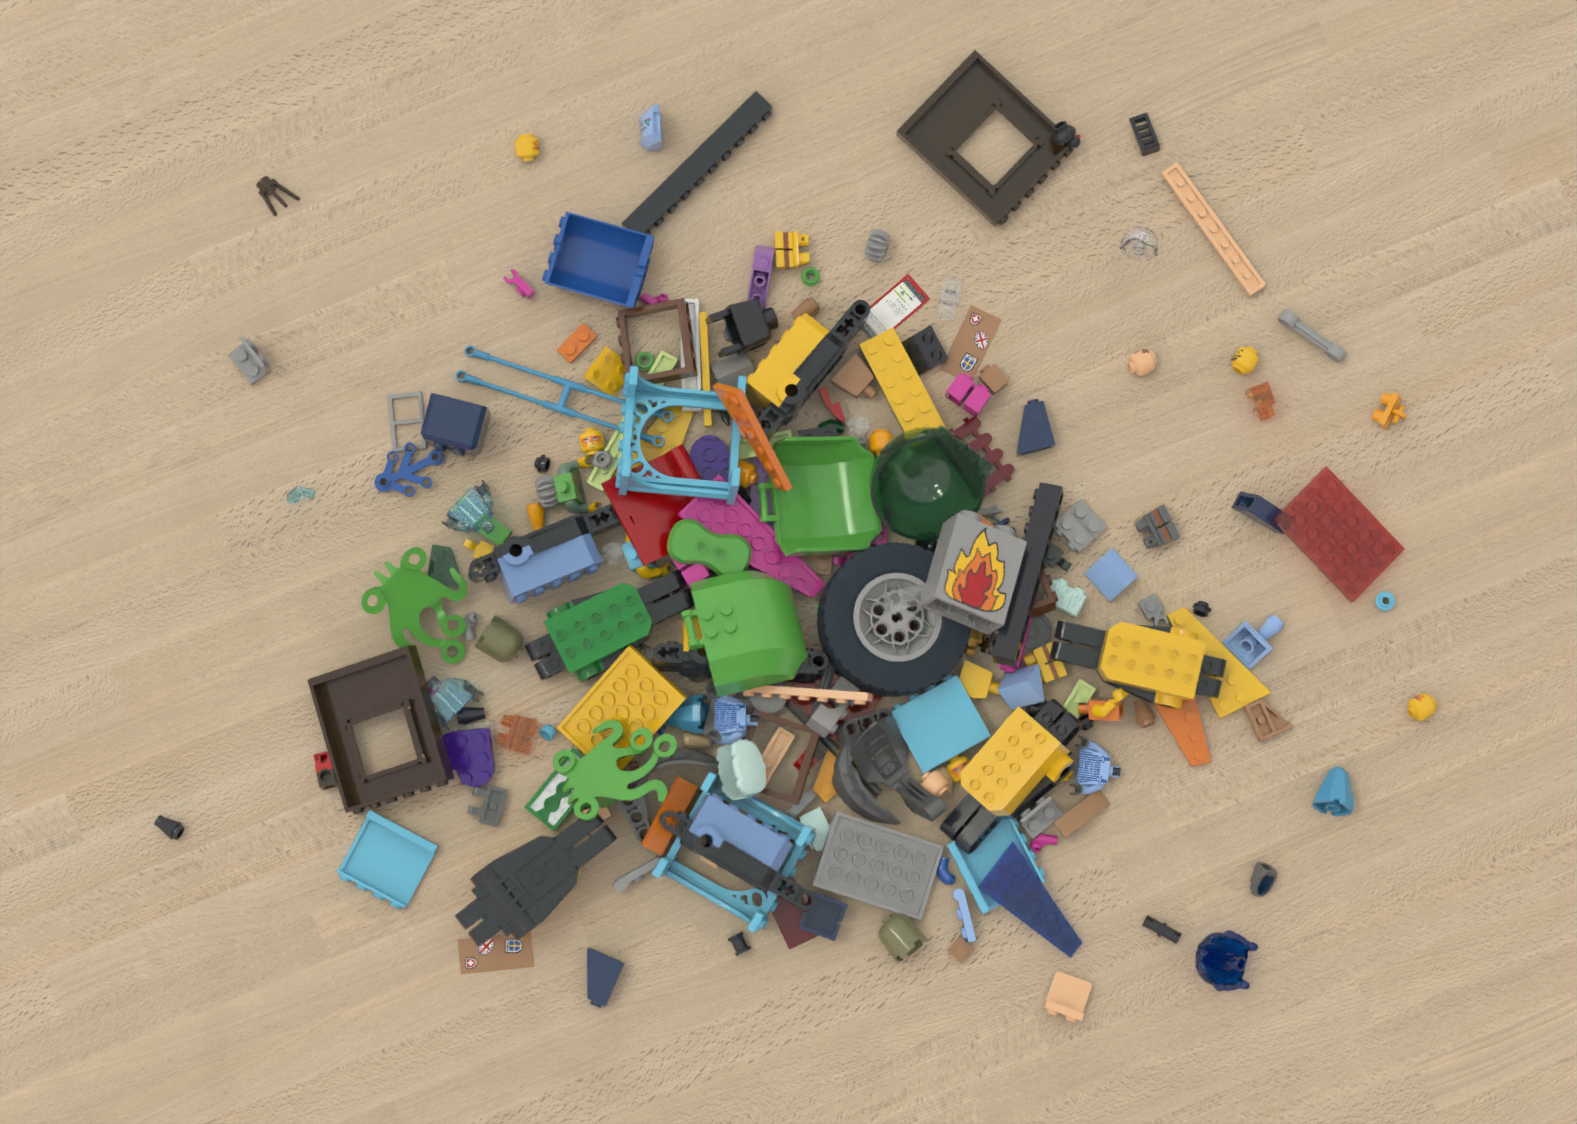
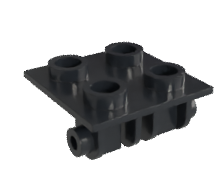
M931 325L901 342L918 376L939 364L947 362V359H949Z

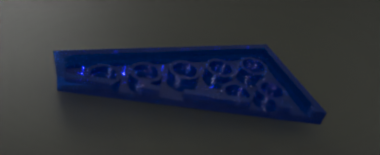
M1012 841L978 888L1071 958L1082 944V941Z

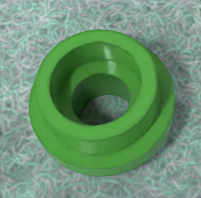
M813 267L804 269L801 274L802 282L807 286H815L820 281L819 271ZM813 274L814 279L808 280L807 276Z
M641 352L636 357V365L642 371L650 370L655 362L653 355L649 352ZM645 358L649 360L647 365L642 364V360Z

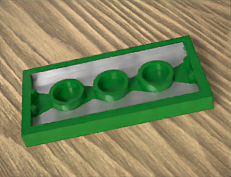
M575 748L570 750L577 759L583 757ZM565 757L560 763L561 766H567L570 763V758ZM556 770L553 771L524 807L554 832L574 809L575 804L568 805V799L574 790L563 792V786L567 783L569 777L559 774Z

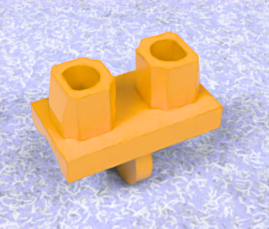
M1394 392L1393 395L1383 393L1380 403L1387 407L1385 411L1376 408L1372 415L1373 420L1380 423L1383 429L1387 430L1391 421L1397 424L1399 419L1405 420L1407 417L1403 413L1405 406L1400 405L1402 399L1398 393Z

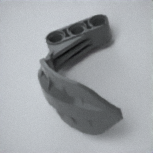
M880 709L838 724L836 733L841 749L837 754L832 776V784L836 793L858 815L874 822L899 825L901 822L885 807L880 805L863 786L857 770L852 765L853 757L851 756L853 745L872 723L879 720V715L883 718L886 716L893 717L891 711ZM863 720L866 722V728L863 726ZM846 726H848L850 729L849 734L846 731Z
M886 716L877 720L868 727L853 745L851 755L858 772L866 782L885 783L901 795L906 806L914 814L933 822L947 810V806L938 796L929 793L912 780L909 770L905 765L909 747L898 728L895 718Z
M677 748V751L672 756H659L655 767L627 789H635L646 783L650 773L671 764L686 763L717 768L719 762L716 761V757L692 749ZM648 758V759L642 764V766L645 765V764L649 761L650 758ZM647 793L631 803L619 800V804L630 826L641 843L645 837L640 834V831L642 829L649 830L652 824L648 815ZM634 812H639L642 818L635 820L631 815Z

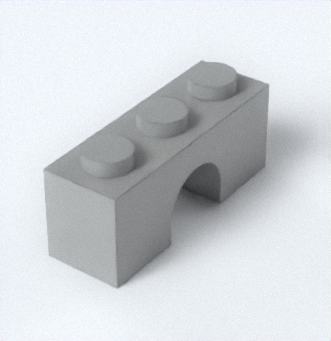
M841 676L831 690L859 692L860 689ZM829 699L833 702L835 709H829L820 704L806 725L823 738H826L828 733L833 734L839 725L836 722L839 719L843 721L849 712L846 710L849 705L853 707L854 700H847V703H835V699Z

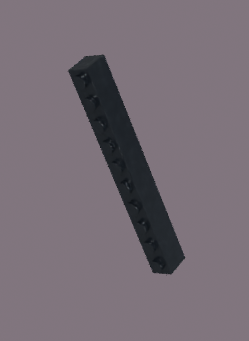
M755 91L622 222V227L651 235L650 231L655 226L658 228L665 221L664 217L668 213L672 214L678 208L677 204L681 200L685 201L692 194L690 191L695 186L697 188L700 187L705 181L704 178L709 173L712 175L718 169V164L722 160L726 161L732 155L731 151L735 147L739 148L746 141L744 138L748 134L752 135L759 128L758 124L762 120L765 122L771 117L772 106Z
M1040 482L1039 488H1036L1034 491V506H1030L1029 523L1026 522L1024 527V541H1027L1009 609L1004 626L995 631V638L997 639L990 649V655H992L994 663L1017 667L1064 496L1062 486Z

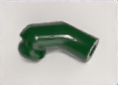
M833 419L826 420L818 425V427L836 425L837 432L842 434L846 427L845 424Z

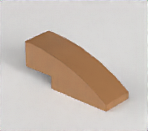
M1099 790L1088 795L1054 821L1053 824L1061 835L1066 838L1110 803Z

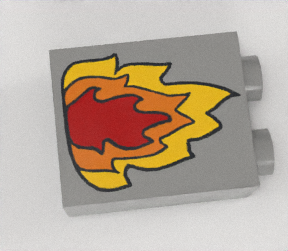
M962 510L942 525L919 606L989 635L1004 626L1027 541L1015 537L1016 531L1008 526L995 525L991 527L981 522L982 517L973 511Z

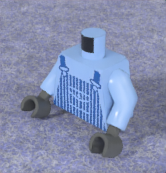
M715 686L709 687L714 693H709L708 698L713 699L717 697ZM731 695L717 697V700H715L714 729L707 734L713 738L709 739L708 742L714 744L717 741L720 744L732 745V743L747 736V726H758V714H747L746 704H743Z
M1078 736V738H1081V744H1075L1076 747H1080L1075 784H1070V786L1075 788V792L1070 793V795L1092 794L1101 790L1104 784L1108 783V777L1119 778L1121 767L1110 765L1111 757L1108 756L1107 751L1098 743L1088 740L1087 737Z

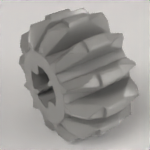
M874 229L870 233L865 249V257L873 262L883 261L890 242L889 233L880 229Z
M545 475L536 479L535 487L541 505L544 508H552L560 504L553 476Z

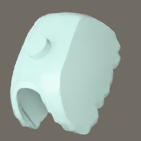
M739 739L737 742L732 743V745H725L717 749L716 761L719 762L717 766L719 769V780L723 784L721 790L722 793H725L726 797L732 800L749 798L759 794L765 788L766 765L755 743L747 739Z

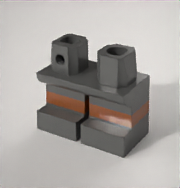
M1164 504L1143 515L1142 519L1135 523L1139 533L1148 529L1151 536L1143 539L1147 549L1155 546L1158 548L1180 538L1173 521L1170 522L1172 519Z

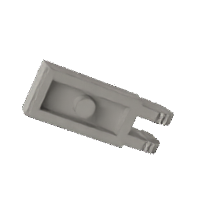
M656 856L621 876L618 880L616 879L613 884L615 891L625 890L631 881L633 883L640 881L644 878L643 874L648 871L652 874L660 861V857Z

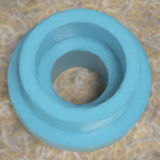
M1384 591L1377 595L1375 603L1380 610L1387 611L1394 606L1395 598L1390 592ZM1384 597L1388 598V604H1383L1382 599Z

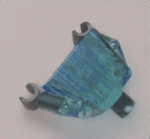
M482 480L480 487H477V485L472 486L447 511L448 514L446 516H448V520L441 523L456 531L468 533L472 530L476 533L482 528L487 534L490 533L495 527L489 520L494 515L492 511L494 505L489 486L485 481Z
M434 675L427 681V685L433 690L430 695L440 730L446 727L449 731L450 728L446 723L471 699L479 702L476 699L477 694L484 696V693L477 690L468 680L454 677L452 679L447 678L441 683Z

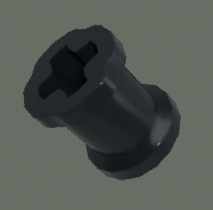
M743 931L727 939L732 943L736 956L751 949L743 937Z

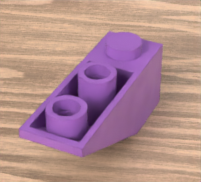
M756 245L748 300L757 299L760 302L761 308H766L775 248Z

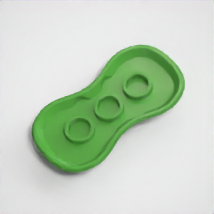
M693 519L678 521L673 526L667 541L668 553L675 561L682 564L705 565L719 576L746 571L752 555L749 542L742 536L714 533Z

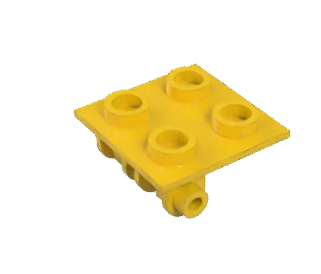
M605 345L583 377L606 394L615 396L624 383L623 372H625V366L621 362V357Z

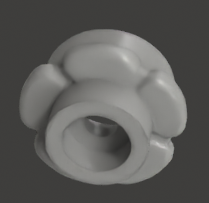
M604 450L595 453L593 462L596 467L606 469L608 465H611L612 457H610L608 451Z

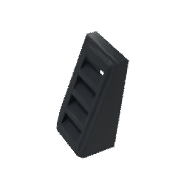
M1144 113L1129 118L1142 156L1160 151V144L1148 114ZM1146 121V124L1136 127V124ZM1148 128V131L1139 133V131H1142V130ZM1151 136V138L1145 139L1143 141L1141 140L1142 138Z

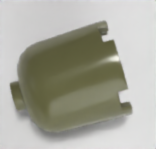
M495 615L474 647L497 661L506 663L511 661L513 657L518 658L523 651V648H521L523 637L518 630Z
M890 914L882 920L883 925L878 932L881 942L897 963L902 962V957L906 954L912 955L924 945L922 942L927 941V938L912 920L904 914H897L895 916Z

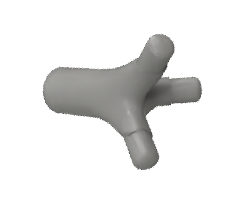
M994 504L988 509H976L974 512H979L983 517H990L999 522L1000 519L995 514L1003 513V509H995L997 504Z

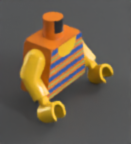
M1120 688L1112 692V698H1091L1089 703H1079L1078 713L1089 714V720L1119 721L1124 717V698L1129 693Z

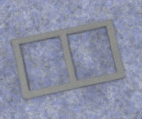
M422 391L387 395L392 446L395 452L405 451L404 447H397L395 425L421 423L422 429L424 421ZM418 396L420 418L394 421L392 399ZM424 438L423 445H415L416 450L427 449V442ZM413 446L407 447V451L414 449Z

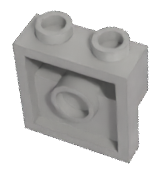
M1081 499L1057 520L1054 532L1058 537L1061 538L1063 536L1066 539V545L1072 552L1076 551L1079 553L1107 527Z

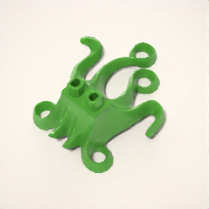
M413 547L403 554L400 568L386 561L384 564L391 577L388 578L378 571L373 572L382 583V586L373 587L364 592L361 599L363 609L369 614H378L384 609L386 602L388 603L391 635L399 648L412 645L402 632L403 629L407 628L422 643L431 647H441L442 658L445 662L454 664L461 661L465 655L464 645L454 639L440 640L430 637L420 625L419 614L426 607H431L437 614L440 628L448 637L455 638L462 635L466 629L464 618L460 615L446 616L442 608L441 598L444 596L452 601L463 599L467 594L465 580L454 568H450L452 578L459 585L458 591H453L426 575L420 569L425 566L427 556L424 550L419 547ZM412 554H417L420 557V561L416 565L409 562V557ZM371 595L378 597V602L375 606H370L367 603V599ZM451 619H455L458 622V627L455 630H450L447 627V623ZM455 646L457 654L455 656L447 655L448 647Z
M616 720L605 721L593 729L594 734L613 729V732L582 758L577 759L570 750L557 752L552 760L553 766L559 774L569 777V780L563 786V792L574 790L568 799V805L575 803V815L584 821H592L597 817L599 807H610L619 800H636L651 790H656L658 792V801L663 802L667 796V788L662 781L651 780L638 788L629 790L627 789V784L647 775L655 767L659 756H672L678 747L675 737L670 734L659 736L654 742V751L649 761L641 768L633 771L619 770L616 763L625 757L646 753L652 745L653 735L649 729L639 728L631 735L630 747L616 748L614 746L619 743L624 735L621 723ZM639 736H645V743L640 746L636 745V739ZM665 742H669V750L666 752L660 751L661 746ZM564 757H569L570 763L562 767L560 764L561 760ZM586 809H591L587 814L582 813Z

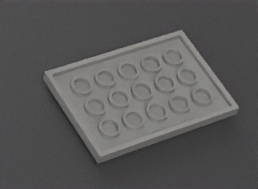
M835 811L811 885L921 920L944 846Z

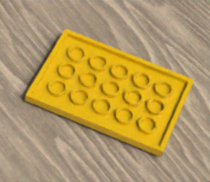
M629 645L559 724L557 729L586 755L613 732V729L594 734L593 729L605 721L616 720L621 723L624 735L614 747L628 748L631 746L630 738L635 730L647 728L654 735L685 701L687 696L638 650ZM639 736L636 739V745H643L646 740L645 736ZM635 756L620 759L616 763L618 769L623 770Z

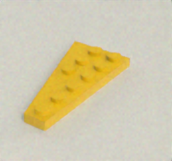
M682 406L665 408L664 411L668 410L673 413V421L666 423L663 419L657 418L646 432V434L655 437L662 436L665 440V445L662 448H657L652 443L640 440V448L647 462L683 444L694 412H682ZM666 414L664 418L666 420H669L671 418V414ZM657 439L656 444H662V439ZM632 453L634 455L631 460L638 458L637 453ZM642 463L634 464L631 469L642 465Z
M1185 607L1167 615L1172 627L1195 632L1198 634L1197 640L1206 642L1204 655L1227 660L1223 678L1204 674L1205 677L1222 681L1219 698L1208 697L1219 719L1271 693Z

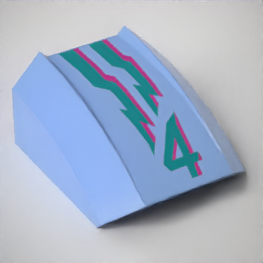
M659 104L648 108L638 119L641 131V141L639 144L647 151L662 150L661 115Z

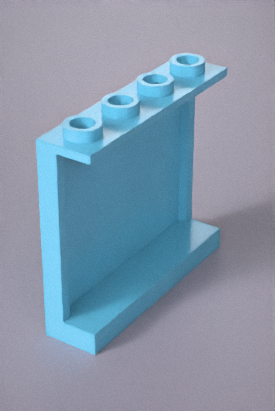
M950 674L942 679V684L938 686L933 684L926 688L927 692L924 694L916 693L909 697L910 701L903 705L900 702L891 707L893 709L891 713L897 722L898 728L923 774L991 736L958 675L953 676Z
M369 810L364 824L343 863L336 872L340 874L339 878L342 880L356 882V887L365 892L367 889L373 891L374 897L382 901L384 898L390 900L391 906L399 910L401 907L407 908L439 846Z
M1016 818L1001 820L979 847L969 855L955 844V841L946 845L982 914L1045 882L1043 879L1046 877L1041 866L1037 868L1034 862L1037 858L1032 849L1028 850L1025 843L1028 841L1023 832L1019 833L1016 827L1019 825Z

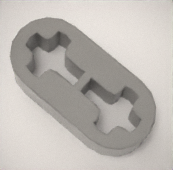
M810 788L801 797L799 805L794 804L786 815L795 819L816 797L817 793Z

